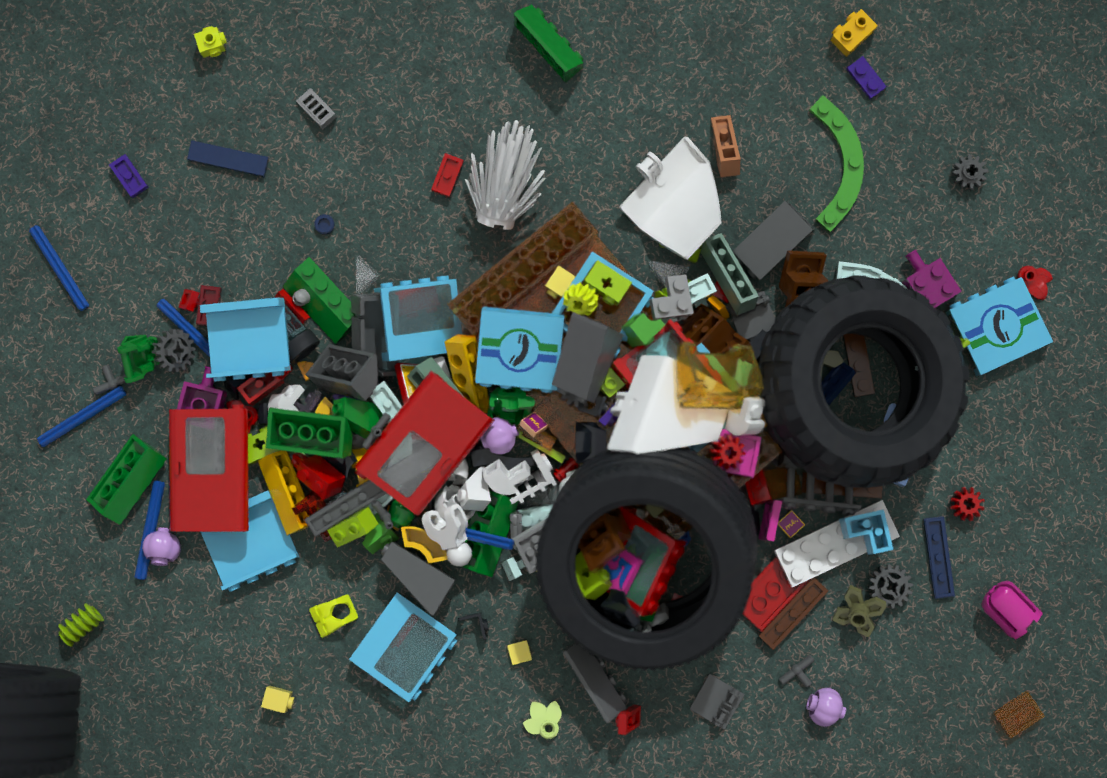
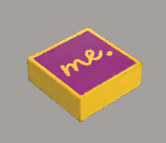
M792 510L778 521V526L789 538H792L805 526Z

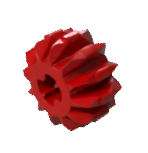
M727 434L726 438L719 436V442L713 441V445L716 448L710 449V452L715 453L711 460L717 461L716 466H723L724 470H729L730 466L733 469L737 468L736 462L743 463L740 456H745L746 452L741 451L745 445L743 443L739 444L740 438H733L732 435ZM725 450H731L730 455H726Z
M962 487L961 493L959 491L954 492L957 498H950L951 502H955V505H951L950 509H957L953 514L955 517L960 515V520L965 521L966 518L969 521H973L974 516H981L978 510L983 511L985 509L983 506H980V503L985 502V500L978 499L981 495L980 492L974 493V488L972 487L968 491L965 487ZM964 501H968V503L971 504V507H967L966 509Z

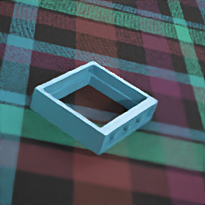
M593 251L571 283V285H577L579 282L583 283L597 260L630 280L632 282L631 286L645 294L629 319L635 314H640L644 306L649 308V300L654 298L652 297L653 290ZM563 297L552 313L563 314L567 306L563 305ZM564 323L563 332L567 333L568 325ZM621 330L620 333L624 335L622 340L626 342L628 340V337L625 334V332ZM618 347L617 352H616V354H615V356H614V359L617 357V355H618L619 352L621 351V348Z

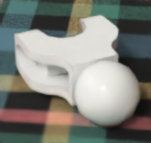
M458 504L449 506L444 512L445 520L440 517L438 511L425 512L422 517L425 531L430 539L441 546L442 550L447 549V560L452 565L458 567L468 564L472 557V551L470 546L464 542L468 539L466 536L468 520L462 507Z

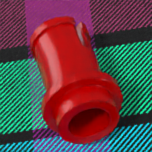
M569 458L559 469H554L553 475L561 483L567 477L566 473L576 470L579 466L572 458Z

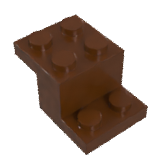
M787 250L779 288L787 296L785 307L790 305L802 293L829 281L822 274L827 257L824 252Z
M701 303L693 311L694 314L689 316L680 325L683 330L682 333L686 338H690L696 347L702 343L721 367L727 371L751 344L747 339L736 333L725 318Z
M619 507L604 513L593 521L585 530L578 543L590 572L596 573L626 550L623 542L629 539L632 534Z

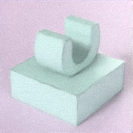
M514 557L501 563L509 581L521 576L520 569L525 567L522 560L516 562Z

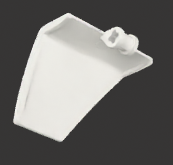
M685 136L662 161L652 152L646 154L647 157L644 161L636 165L637 170L645 179L619 208L644 234L687 260L721 224V212L710 162L689 137Z
M643 355L639 361L629 391L617 392L615 396L617 400L614 407H611L610 413L618 417L607 449L614 452L639 454L717 441L725 423L734 393L713 379L671 357Z

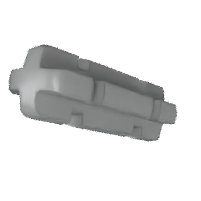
M518 511L510 514V521H512L510 523L511 538L523 532L522 523H520L522 522V514Z

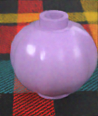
M494 417V423L482 436L481 441L484 448H489L492 453L505 454L514 447L516 436L519 435L516 424L512 425L506 419Z
M160 527L158 531L146 536L142 549L145 557L152 560L151 564L167 566L168 562H173L179 556L181 545L177 536L170 533L169 528Z
M822 688L817 690L814 695L811 694L808 698L806 709L809 710L810 718L815 724L823 727L831 726L839 718H844L846 707H843L842 698L836 690Z

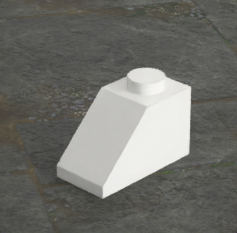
M481 466L458 490L457 500L460 502L463 510L483 511L491 502L488 484L483 479L482 469L485 466Z

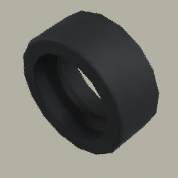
M311 330L303 331L288 343L290 365H295L302 361L320 344V340Z

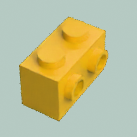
M862 9L857 13L852 12L846 18L847 23L845 25H838L832 31L833 36L830 41L846 57L866 40L878 26Z

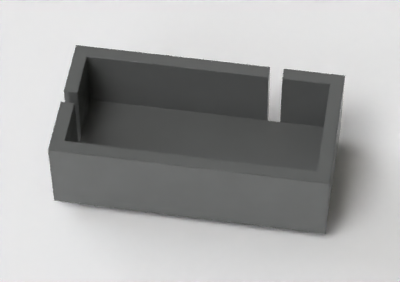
M380 293L351 294V313L355 314V316L351 317L352 349L374 353L377 356V377L378 375H396L394 365L399 363V360L382 361V353L387 352ZM389 293L393 334L397 336L398 295Z

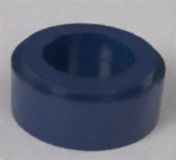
M326 214L318 216L314 223L315 229L322 235L330 234L335 228L334 220Z

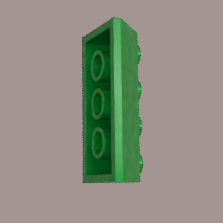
M529 5L513 13L516 28L565 83L583 68V57L577 51L574 52L570 48L571 44L564 36L561 38L558 35L555 25L552 22L548 23L544 19L545 15L539 8L535 9L533 5Z
M308 257L293 271L283 285V288L292 297L300 289H305L309 293L310 302L301 307L328 337L337 344L352 330L351 317L355 316V314L351 313V301L315 262Z
M269 408L266 448L336 458L351 456L353 434L347 417Z
M132 434L86 500L101 515L120 525L128 517L135 503L140 500L142 493L151 484L154 476L163 467L167 458L142 439Z
M489 491L491 502L483 511H475L474 515L468 520L467 528L506 538L510 523L512 522L510 521V514L516 511L519 501L512 504L510 497ZM471 540L464 541L470 546L472 557L469 563L462 567L493 577L502 548Z

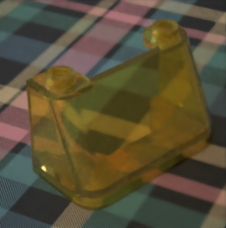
M686 341L682 342L676 349L677 400L681 408L742 409L744 398L758 397L764 389L762 375L752 346L736 344L726 354L697 352L695 343Z

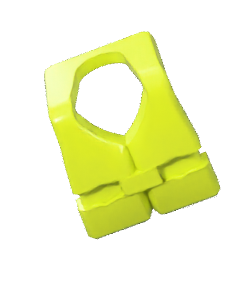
M348 594L309 608L322 638L358 619L357 612ZM347 604L350 614L344 619L333 617L332 612L335 605Z

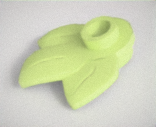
M553 701L546 707L541 703L532 702L530 706L531 718L523 722L525 729L531 734H540L546 739L554 738L558 734V722L562 716L559 704ZM549 724L553 727L551 732L545 731L546 725Z

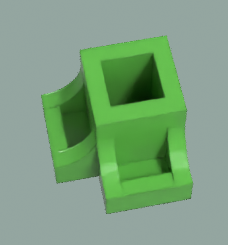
M644 313L635 314L621 328L628 337L627 342L629 345L636 347L647 346L655 339L653 336L665 324L661 319L651 321Z
M378 513L374 515L378 525L366 534L365 540L362 542L364 547L372 554L380 548L383 550L386 544H391V542H396L399 539L392 529H386Z

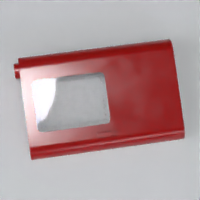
M431 370L385 427L382 434L355 465L357 469L355 473L364 480L368 478L411 512L419 516L495 420Z
M232 405V409H169L170 531H249L248 409H244V405Z

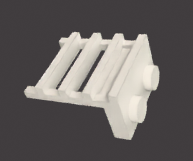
M538 449L530 453L539 470L531 473L528 479L523 482L527 490L521 494L518 490L517 496L510 499L512 504L517 501L523 503V498L528 495L534 497V492L539 489L544 492L546 490L545 486L550 483L553 486L556 485L550 472L553 470V467L545 453L540 454ZM535 478L538 484L531 488L528 481Z

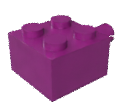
M917 250L905 256L915 271L913 275L906 278L902 283L907 289H913L930 300L929 304L934 308L962 292L941 258L928 265L923 262Z
M205 366L201 384L199 383L198 385L184 381L177 409H224L228 393L214 389V378H206V374H211V367ZM215 417L187 418V424L215 431Z

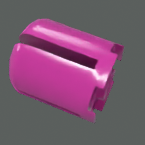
M1002 581L993 586L986 593L981 604L983 610L1009 637H1013L1015 640L1028 632L1026 629L1032 624L1033 620L1037 623L1042 616L1039 608L1010 581Z

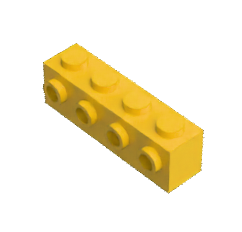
M283 450L277 451L258 460L286 535L308 528L309 526L304 519L312 515L299 480L296 477V472L291 464L288 452Z

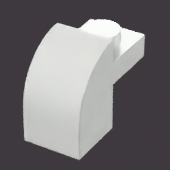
M300 384L288 385L282 390L281 394H272L268 402V411L270 407L299 411L293 404L304 392L303 387Z
M761 397L744 398L742 409L729 410L725 429L736 436L752 435L761 432L765 426V422L761 420L765 399Z
M498 459L482 469L483 479L489 487L502 495L517 493V483H523L531 475L530 466L526 461L507 470L501 460Z

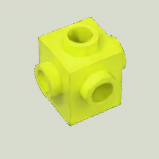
M206 27L202 32L194 34L199 52L203 58L208 56L216 57L226 51L224 46L227 43L224 32L220 33L217 27Z

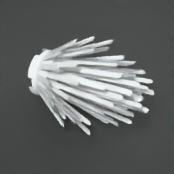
M517 120L514 121L511 134H509L511 126L509 121L505 123V127L502 126L501 134H498L496 152L494 150L495 131H492L491 136L488 134L485 180L483 163L480 162L481 183L479 184L475 155L471 153L472 173H470L472 186L465 179L477 210L475 218H478L477 221L493 228L494 225H503L504 230L513 229L515 220L535 204L536 199L541 193H537L527 204L525 203L546 179L542 178L536 185L545 170H542L519 200L523 189L531 177V171L542 147L531 158L537 143L536 140L530 143L533 129L529 131V125L526 127L525 134H523L524 128L520 126L516 134L519 124Z

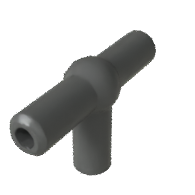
M103 366L102 370L107 382L94 387L93 392L95 395L117 388L125 383V375L115 379L110 366Z
M384 413L377 424L371 428V433L362 444L365 449L368 450L376 438L382 434L383 428L391 418L389 414Z
M378 500L374 501L372 507L380 516V520L384 523L386 529H391L393 527L391 514L387 512L386 507H383Z
M808 655L801 662L793 665L787 673L779 678V681L782 685H785L793 677L797 676L805 687H809L812 682L802 670L814 662V658Z

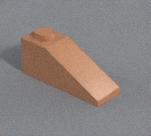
M731 116L712 117L711 124L720 178L740 175L741 159Z

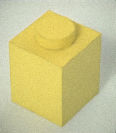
M558 266L545 285V289L548 290L546 293L554 299L558 297L561 299L575 279V276Z
M268 686L266 687L261 707L286 713L288 709L293 707L295 699L292 697L293 692Z

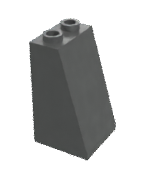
M784 201L733 252L736 254L735 257L738 259L739 264L742 265L744 263L749 268L747 272L754 279L759 278L761 280L786 257L787 250L793 251L815 228L789 201Z
M573 312L552 385L558 387L557 392L566 396L572 393L576 395L575 400L586 404L587 400L594 403L624 335L606 325Z
M396 542L386 544L381 552L383 555L381 560L431 615H436L457 579Z

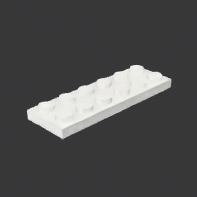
M883 500L859 510L855 515L844 517L847 518L884 510L891 541L900 537ZM839 520L774 550L790 587L797 586L867 552L863 535L843 539Z

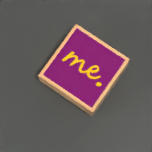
M535 412L522 419L519 424L533 438L548 427V424Z

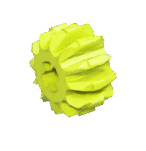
M579 282L577 285H570L568 290L565 291L563 305L567 306V311H572L582 316H590L598 306L599 295L594 294L595 289H589L588 284L583 286Z

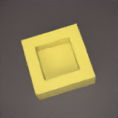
M527 640L507 645L512 665L532 660Z

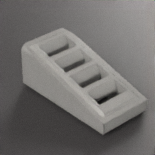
M311 88L296 100L322 130L337 117ZM312 95L313 98L305 105L303 101ZM317 101L318 103L310 110L308 107ZM320 106H322L323 108L316 115H314V112ZM325 111H327L328 113L321 120H319L318 118Z

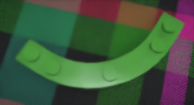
M822 95L809 111L834 135L841 148L843 160V176L837 194L815 219L830 233L845 217L856 201L863 180L864 160L861 144L852 124L833 103Z

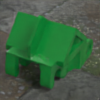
M147 335L125 336L121 346L117 348L123 363L125 383H132L143 379L147 372L155 369L154 365H159L160 362L153 360L157 356L152 353L154 350L153 343H158L156 337L150 336L147 338Z
M499 386L490 393L487 415L493 418V415L496 414L500 418L508 420L512 425L520 426L521 420L531 414L532 408L535 406V399L526 396V393L519 387L512 386V389H503Z

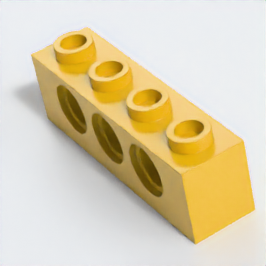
M457 334L445 341L453 383L466 399L484 413H488L490 400L487 387L480 386V383H475L478 357L476 336Z

